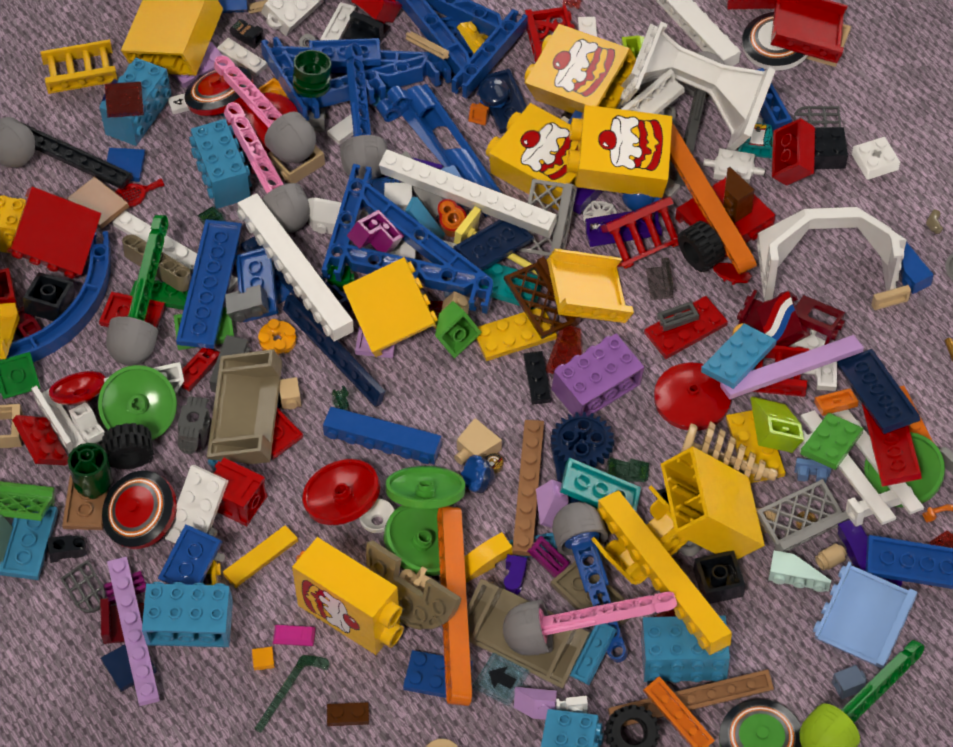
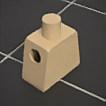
M475 418L457 439V450L459 452L454 458L460 465L465 463L472 455H478L485 459L488 455L497 454L502 450V440Z

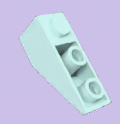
M774 550L769 581H773L776 584H791L796 588H812L817 592H829L831 584L829 578L795 554Z

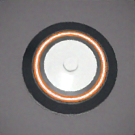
M774 12L766 13L753 19L746 26L742 36L743 51L752 63L764 69L772 68L777 71L793 68L808 57V55L770 45Z

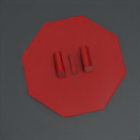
M718 263L713 267L715 273L720 278H723L724 282L726 280L731 281L732 285L735 283H748L752 278L748 271L738 274L732 263Z

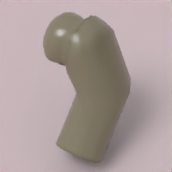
M937 209L931 212L926 225L935 234H940L943 227L938 221L941 213Z

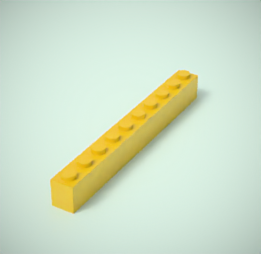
M618 490L599 499L597 511L602 520L607 523L609 531L617 536L620 545L628 550L631 559L637 562L642 573L650 578L655 590H659L660 593H674L677 601V606L673 608L675 615L679 620L682 619L688 632L691 635L694 634L699 646L703 650L705 649L709 655H712L731 645L732 632L621 492Z

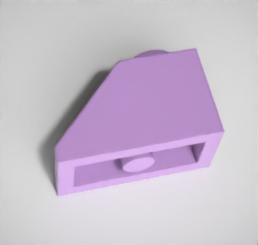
M550 480L536 489L540 525L552 528L556 514L569 502L568 495L560 493L561 482Z
M515 687L514 708L533 719L546 720L547 710L556 709L557 691Z

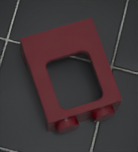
M805 295L802 296L795 306L803 326L827 336L824 345L829 344L832 340L835 341L839 330L842 331L846 321L843 320L845 312ZM812 309H817L837 319L832 325H828L808 315Z

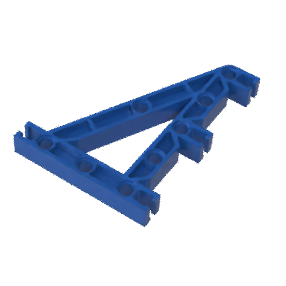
M396 0L402 4L403 10L427 40L449 51V58H445L455 74L452 79V92L457 94L459 92L458 88L462 87V97L466 99L527 29L528 16L523 14L522 18L517 22L519 12L514 9L511 10L504 20H501L499 13L471 0ZM435 11L447 17L450 16L460 23L472 21L477 27V31L489 37L469 58L468 52Z
M278 37L273 38L272 48L267 45L269 44L267 40L261 41L262 56L289 100L292 101L298 113L307 121H309L307 116L308 110L317 119L320 118L319 107L323 108L350 100L348 75L330 79L329 91L323 96L308 98L299 95L293 89V61L297 54L309 50V47L283 46ZM380 50L381 65L364 66L367 101L369 104L376 102L374 93H377L380 96V100L386 98V89H390L393 86L402 87L423 81L425 76L429 77L435 87L441 85V81H439L440 75L444 77L446 84L451 83V68L446 60L429 52ZM331 67V73L347 74V67Z
M353 163L323 263V277L330 279L328 272L331 265L338 266V270L334 269L333 274H335L336 281L341 282L346 264L349 265L352 271L370 274L403 258V256L371 249H359L357 246H353V242L347 237L353 226L359 221L363 207L369 215L379 210L404 235L403 241L432 262L405 257L407 262L411 261L416 272H413L415 279L419 278L427 288L450 293L455 291L464 296L471 292L469 310L476 311L475 301L479 297L485 299V302H481L480 306L482 307V313L487 314L493 294L492 278L370 185L372 178L371 167L366 166L364 179L356 178L359 176L360 165ZM344 221H351L348 224L343 223ZM419 236L424 237L421 240L416 239ZM336 253L342 254L338 257L333 256ZM372 261L378 262L375 265L370 264ZM449 277L451 280L445 281L443 278ZM485 285L488 288L481 289L480 286Z

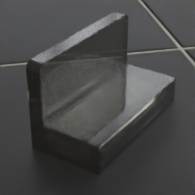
M661 258V267L646 268L651 300L673 298L674 286L669 258Z

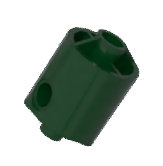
M84 443L73 448L69 453L68 467L77 492L90 499H96L107 492L113 484V477L106 451L96 443Z

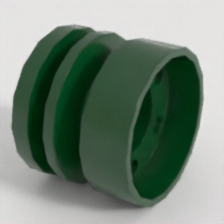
M305 50L297 54L293 61V89L299 95L308 98H318L325 95L330 88V58L327 54L317 50Z

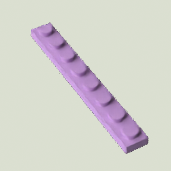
M123 557L107 561L139 706L159 702L160 699L150 655L142 633V620L128 559Z

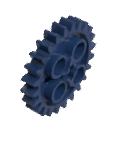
M585 411L582 416L575 412V417L568 414V420L561 418V424L556 423V429H552L551 449H553V455H558V461L564 460V466H566L569 458L589 466L593 465L595 468H597V462L604 464V458L609 459V453L613 452L614 433L611 432V426H607L606 420L601 422V416H598L596 419L593 418V413L588 417Z

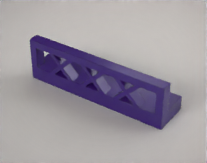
M633 211L586 218L585 229L589 246L594 247L615 243L613 235L609 232L603 233L600 226ZM658 211L652 213L654 214L653 223L658 235L661 236L662 229L659 224ZM642 218L637 219L635 225L640 238L651 237L645 220H642ZM590 224H600L597 229L590 230ZM626 225L619 227V233L623 242L633 240L630 230Z

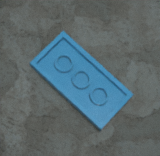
M743 324L701 367V372L734 389L774 348L776 339Z
M50 506L41 521L13 519V528L3 562L0 563V575L39 580L49 546L48 538H51L58 514L57 507Z

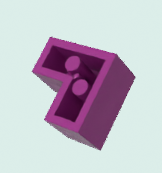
M377 210L357 221L347 237L359 249L371 243L376 251L390 253L396 248L404 235Z

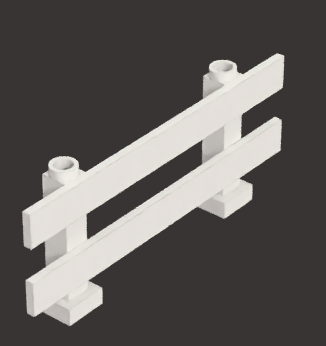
M848 409L832 413L837 417L862 427L860 421L856 420ZM815 410L801 415V419L812 433L807 435L803 430L804 441L797 447L800 453L801 448L822 422V419ZM863 429V434L855 444L878 473L870 437ZM848 454L838 468L863 499L859 502L855 497L847 500L846 513L855 527L863 524L864 517L873 514L882 525L896 520V516L890 508L900 504L903 505L909 514L924 510V506L914 495L912 488L907 486L905 482L888 485L889 491L878 494Z

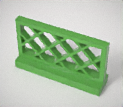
M0 481V515L3 517L41 521L49 507H54L55 505L54 487Z

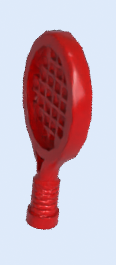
M160 178L146 186L130 183L123 190L118 188L115 193L123 197L122 199L131 208L140 204L145 199L148 191L163 187L164 182Z

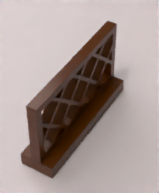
M544 256L537 259L536 263L504 276V281L541 339L569 326L573 328L579 325L581 317L561 315L566 318L567 322L560 323L555 321L556 315H558L557 308L545 306L547 299L555 303L556 301L548 263ZM535 270L538 278L528 277L527 272ZM511 279H522V285L513 284ZM524 282L535 283L534 290L524 288ZM537 285L546 287L548 290L547 294L537 292ZM521 292L531 294V301L524 300L521 297ZM534 296L544 298V305L534 303ZM531 307L541 309V315L532 314L530 311ZM543 312L554 313L553 320L542 317ZM540 322L551 324V328L543 332Z

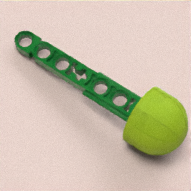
M912 640L903 651L899 652L841 710L830 704H820L805 719L800 729L802 747H857L860 743V735L854 723L921 657L924 645L916 640Z

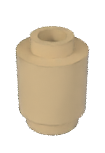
M834 543L820 551L815 556V560L821 570H830L844 562L847 553L842 545Z

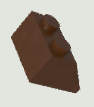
M729 167L727 168L723 207L731 220L736 223L752 212L755 190Z

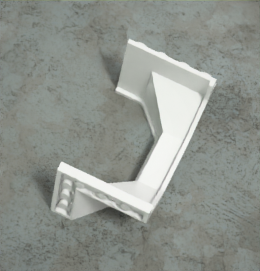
M660 22L658 26L650 24L632 72L621 85V87L626 88L620 97L622 99L621 106H625L631 101V98L639 90L641 84L656 80L669 69H672L676 80L707 92L711 96L731 132L727 150L735 151L751 137L776 70L768 68L766 71L723 65L678 45L664 32L668 24Z
M858 207L803 209L758 233L757 250L764 302L773 299L777 268L808 229L858 227L881 257L886 291L896 288V281L899 280V271L901 270L902 259H904V249L907 240L892 231L889 226Z

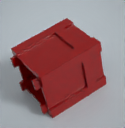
M223 458L221 462H217L215 465L216 470L213 473L228 480L217 512L247 527L268 497L264 485L265 477Z

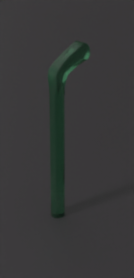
M302 655L254 729L259 733L263 731L304 667L313 666L322 670H328V659Z

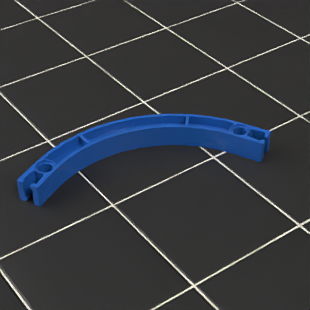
M102 231L103 244H97V233L95 232L90 247L88 274L73 303L62 315L42 330L12 342L7 358L30 352L33 362H36L66 345L91 321L105 297L110 280L111 250L108 231Z

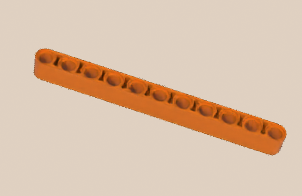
M672 122L671 162L708 224L720 237L724 250L738 274L757 267L754 256Z
M446 506L439 508L437 513L440 584L462 598L455 615L447 623L443 624L447 704L469 706L472 700L462 511L458 507Z

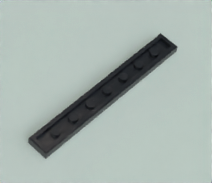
M26 125L34 135L35 149L93 177L95 176L121 190L133 178L132 173Z

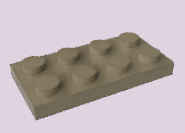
M575 561L551 581V586L576 610L593 607L589 592L586 593ZM592 575L589 582L592 584L597 583L600 576ZM607 585L612 603L625 600L615 589ZM599 593L597 599L599 600L601 605H604L602 600L603 595ZM629 619L619 620V626L624 625Z

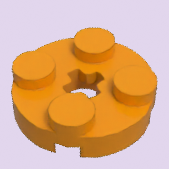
M271 319L259 331V344L262 350L274 349L278 355L284 352L286 354L296 344L295 328L287 322ZM279 335L282 339H277L275 341L274 336Z

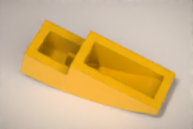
M502 532L482 543L464 557L466 583L495 568V564L504 560L507 554L512 555V546Z

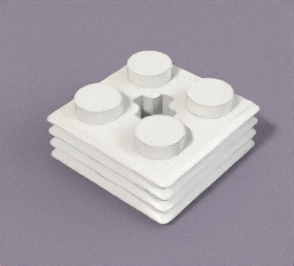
M886 137L853 146L852 156L867 180L899 170L900 160Z

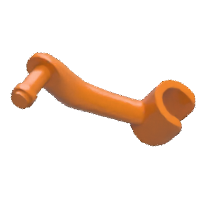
M946 504L933 509L929 507L927 509L928 512L922 513L928 523L937 518L935 513L943 511L953 512V505Z

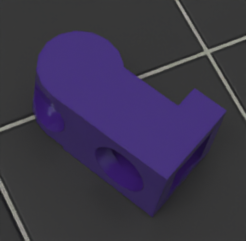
M507 554L506 569L509 570V573L504 578V589L516 595L521 592L527 568V558Z

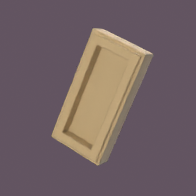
M909 285L874 294L871 305L874 310L907 302L911 289Z

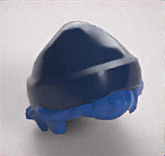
M493 76L484 79L480 83L477 95H479L480 103L492 108H502L507 101L510 89L503 79Z
M472 455L469 457L464 470L461 472L465 486L474 493H483L495 481L494 470L488 460L481 456Z

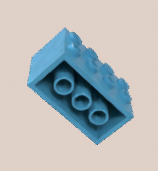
M135 58L128 65L123 76L119 77L117 84L109 91V95L105 101L101 102L99 107L106 135L134 146L138 145L168 102V98L171 97L166 68L139 58Z
M226 119L191 128L192 136L189 137L190 144L193 147L191 152L193 158L197 159L198 171L202 172V181L208 187L207 193L209 199L213 200L215 208L218 209L232 205L250 197L249 187H252L249 177L250 171L248 165L243 163L245 159L242 151L239 152L237 138L233 139L234 132L232 126L227 124Z
M153 582L152 584H146L142 633L146 644L153 646L229 648L233 608L230 587L222 583L205 585L204 583L185 585L181 582L173 584Z
M719 616L726 624V616ZM643 617L641 648L644 682L655 680L659 676L663 681H671L673 683L711 680L718 682L727 679L730 661L729 646L709 655L705 649L703 650L699 646L694 634L691 635L688 632L682 619L679 620L677 617Z
M547 710L541 747H599V745H603L604 733H602V723H599L598 715Z

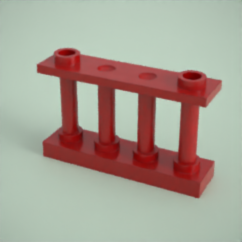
M671 197L662 198L600 226L603 233L609 232L613 235L622 258L617 267L629 268L634 265V261L670 245L672 247L679 245L677 233L667 211L669 209L668 206L673 204ZM656 211L661 213L671 238L661 243L651 218L653 216L652 213ZM640 218L645 220L654 243V247L647 250L644 248L635 225L636 220ZM624 225L629 228L638 250V254L629 257L619 233V227Z
M775 345L764 358L775 359V362L809 351V349ZM763 359L755 366V369L763 367ZM800 374L794 376L793 379H786L752 392L805 397L807 380H801Z

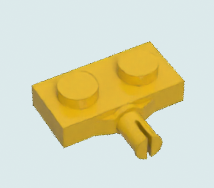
M472 21L463 22L457 26V29L473 53L488 38V35L480 34L477 31V27Z

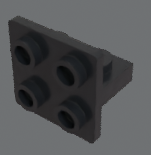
M353 11L350 14L351 27L344 34V39L379 38L381 42L390 31V26L365 14Z

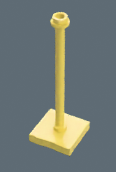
M474 206L457 228L454 237L455 244H459L477 233L481 214L480 208ZM514 253L506 257L522 267L532 264Z

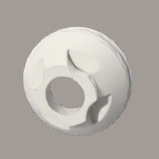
M377 499L372 508L359 517V521L367 531L382 533L384 532L387 520L395 510L388 501ZM374 517H381L383 523L374 525L372 519Z

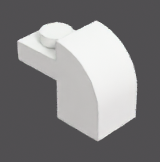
M85 402L69 410L72 421L85 443H99L105 431L98 424L94 412Z

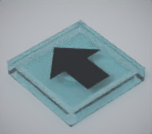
M492 653L474 682L473 689L510 706L515 696V687L523 685L529 675V670Z

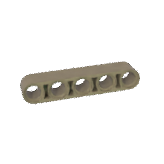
M136 235L124 236L122 239L124 256L141 267L147 242ZM162 252L156 277L178 291L184 292L189 290L191 281L190 269Z

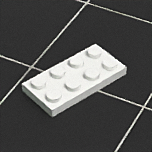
M191 465L177 502L174 521L164 539L176 543L185 524L208 534L213 525L228 480L196 465Z

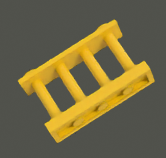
M110 39L40 51L43 65L48 64L50 77L45 78L48 94L118 82L115 66H110L108 54L113 53ZM101 55L103 68L92 69L90 57ZM83 58L85 71L75 72L73 60ZM66 61L68 74L57 75L55 63Z

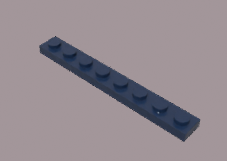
M293 294L288 295L282 310L374 407L381 405L386 392L382 386L337 340L333 341L330 336L325 335L322 325L314 320L313 314Z

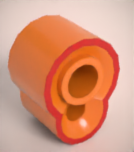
M444 199L439 202L437 209L440 226L445 235L455 237V231L467 215L464 209L457 206L453 200Z

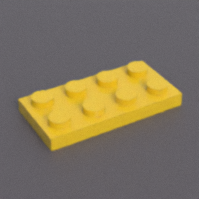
M535 308L530 311L532 314L540 316L542 310ZM544 311L542 317L549 319L546 311ZM523 312L478 326L482 333L476 338V341L485 361H489L556 340L557 334L554 333L541 339L527 315ZM540 322V327L544 332L551 328V324Z
M753 411L726 415V422L731 437L736 439L734 445L736 452L740 444L746 447L744 460L748 459L751 451L756 454L754 463L759 464L760 459L766 462V468L777 470V478L785 477V470L778 450L758 446ZM750 473L749 476L750 483L768 480L765 477H761L760 481H754L755 474Z

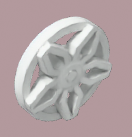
M592 201L583 211V221L585 223L586 218L611 215V212L617 214V211L611 203ZM597 223L594 225L590 224V229H597L600 224L598 226Z

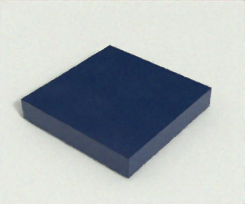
M125 644L100 658L120 692L134 685ZM151 661L153 673H156V667Z

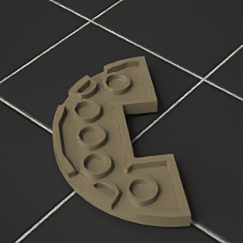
M373 540L367 542V567H370L371 571L398 588L399 606L403 609L400 616L401 623L418 630H431L447 623L455 615L459 608L461 597L432 578L426 581L423 593L399 577L401 558Z

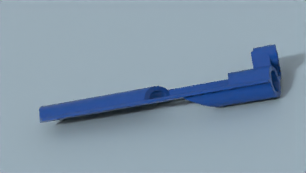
M428 84L413 86L407 90H402L400 86H393L387 92L388 98L378 102L376 108L386 122H390L402 116L443 167L454 165L463 179L502 193ZM439 126L447 127L461 148L445 150L434 135L433 130ZM482 213L484 217H490V215Z

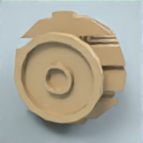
M710 421L702 445L694 442L697 426L692 423L690 424L681 452L693 446L737 471L742 470L743 474L748 477L750 473L755 474L754 481H760L761 477L771 481L777 478V470L766 468L764 460L760 459L759 464L754 463L756 454L750 451L748 459L744 460L746 447L742 444L738 448L736 457L731 456L736 441L731 436L724 453L720 452L726 433L721 428L713 449H710L709 446L716 426L713 422Z

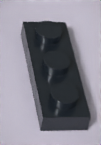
M543 352L524 353L523 357L532 405L551 403Z

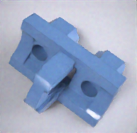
M797 458L794 473H797L798 481L805 482L808 481L809 475H816V482L823 479L826 483L832 468L812 459Z

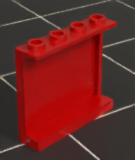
M776 0L770 45L837 63L844 47H841L843 16L848 5L831 0Z
M726 177L711 186L722 205ZM754 194L752 212L734 223L745 243L750 240H756L759 232L774 225L776 215ZM693 198L676 208L675 219L679 223L685 221L691 226L698 221H704L708 224Z
M33 186L27 189L25 195L27 199L11 247L7 249V252L12 253L11 256L14 258L22 259L23 257L28 259L29 263L39 266L41 264L47 266L46 269L49 271L63 272L64 276L74 279L81 276L101 213Z

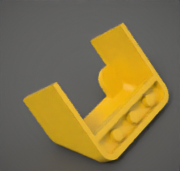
M651 485L648 488L658 499L650 507V513L654 518L647 526L672 556L689 540L675 534L669 503ZM595 537L591 539L605 558L631 584H640L648 578V576L642 573L639 564L631 559L628 550L620 545L619 540H612L604 547Z

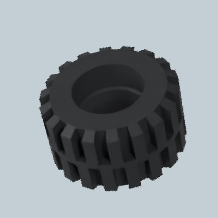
M698 221L678 234V243L684 258L699 272H706L724 260L725 250L722 241L715 230L706 222Z
M136 423L116 425L111 427L102 436L103 449L106 451L109 465L112 468L135 469L148 464L153 458L154 451L151 431L144 427V425H137Z
M636 705L622 707L611 714L605 724L606 730H604V735L607 738L605 739L606 744H609L610 747H656L658 744L657 740L660 739V734H658L660 726L656 723L658 720L651 715L652 712L650 710H645V707H638ZM627 720L637 721L643 729V738L636 745L626 743L621 736V726Z

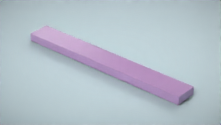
M852 335L750 371L734 389L721 382L720 387L727 397L732 399L863 352L864 347Z

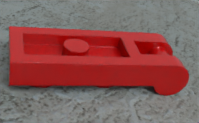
M201 348L182 369L184 382L181 387L190 392L215 365L220 352L209 348Z

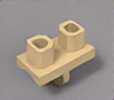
M421 567L417 574L410 569H405L399 574L400 578L423 593L426 581L431 579L425 575L427 569Z

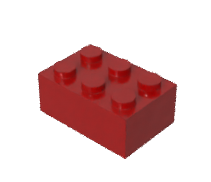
M799 118L773 131L772 178L787 186L814 174L815 127Z

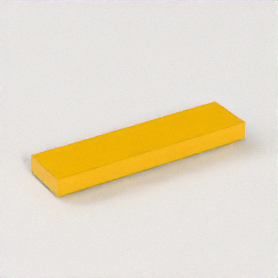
M284 525L225 569L223 575L237 588L297 543V536Z

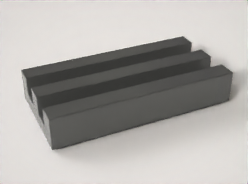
M688 302L659 312L656 317L660 320L663 330L667 331L698 320L699 314L692 302Z

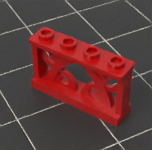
M562 5L560 8L539 11L525 10V15L528 16L527 33L536 63L542 53L543 41L540 40L548 35L549 30L554 32L558 24L573 29L575 27L570 22L572 21L571 12L567 11L566 5ZM555 18H561L563 21L558 23ZM543 29H545V32H544V33H539V32H538L539 30H542V31H543Z

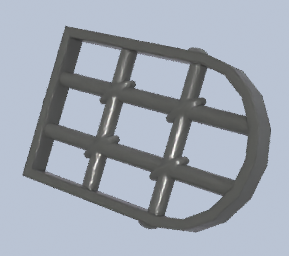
M804 106L797 109L794 113V121L796 116H807L808 121L806 122L810 124H824V127L815 128H830L827 127V124H839V127H841L839 106ZM808 109V113H798L801 110ZM810 109H823V113H812ZM826 109H837L838 113H827ZM811 116H822L824 121H813ZM826 116H838V121H828Z
M86 560L61 577V580L75 602L74 604L85 613H94L100 609L98 591L102 589L103 599L106 598V591L90 562ZM87 564L92 571V574L88 577L82 569ZM78 570H80L84 577V580L79 583L73 576ZM69 576L74 582V587L71 589L65 581ZM94 576L100 585L96 590H94L90 583V579ZM85 582H87L91 589V593L87 596L84 595L80 588ZM76 588L82 596V599L78 602L72 594V591ZM93 595L99 603L94 609L88 601V598ZM85 601L89 610L82 609L79 605Z

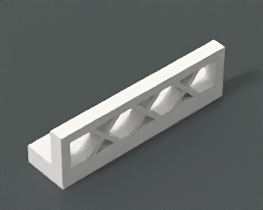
M669 69L626 104L622 110L658 114L683 94L685 89L675 80L674 71Z
M37 386L31 388L36 403L50 422L52 429L67 453L69 454L78 445L84 444L85 441L63 406L51 400L49 389L41 393Z

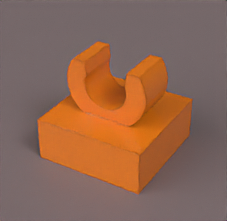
M472 103L468 121L485 126L488 121L489 107L482 103Z

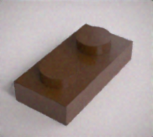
M369 703L327 704V726L369 725Z

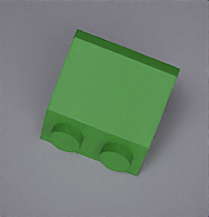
M452 301L439 313L435 337L455 359L482 332L466 312Z

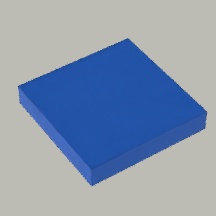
M109 147L106 162L132 173L133 178L131 181L140 182L146 154L145 149Z

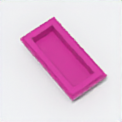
M275 625L273 644L314 646L316 627Z

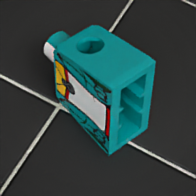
M758 117L751 137L739 146L738 151L755 154V157L772 158V126L764 124V119Z

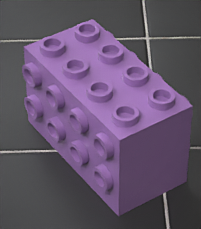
M616 333L611 337H605L598 345L590 346L582 355L574 356L567 364L559 365L554 371L551 390L573 417H575V412L582 416L584 411L586 416L589 417L591 413H596L638 387L641 383L644 366Z

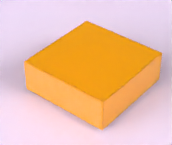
M272 647L252 649L254 671L275 668Z

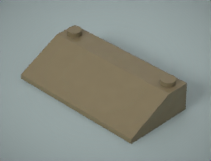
M274 349L220 357L207 451L208 459L222 461L223 458H226L233 462L246 464L270 462L282 360Z
M480 579L467 607L469 642L563 689L571 677L570 674L591 631L579 628L552 634L553 650L550 653L547 652L539 655H521L516 653L508 646L504 639V619L511 609L530 601L488 580ZM547 610L549 616L555 615V613Z

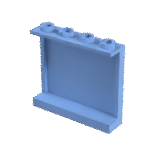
M848 562L847 566L843 565L838 577L841 579L838 585L834 584L832 587L830 603L826 602L821 613L824 614L822 620L817 621L814 626L815 639L883 669L914 604L917 591L904 589L854 567L851 562Z

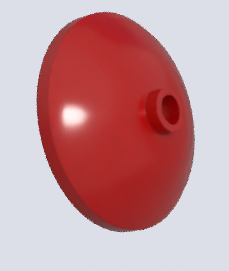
M95 371L68 375L51 386L49 396L52 401L61 405L76 406L87 403L100 394L101 388L105 383V376Z

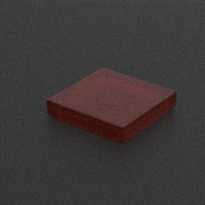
M141 82L105 84L107 118L144 115Z

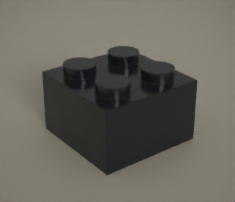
M844 127L815 128L814 170L846 169L848 152Z
M38 272L23 296L24 313L50 321L56 320L70 306L75 297L73 282Z
M734 550L695 558L693 572L700 593L709 604L744 596L745 582Z

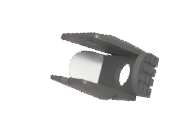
M188 396L187 404L182 406L178 421V447L183 453L192 454L197 450L199 433L202 450L205 449L212 421L209 410L206 408L207 402L210 399ZM191 413L199 415V419L196 422H190Z

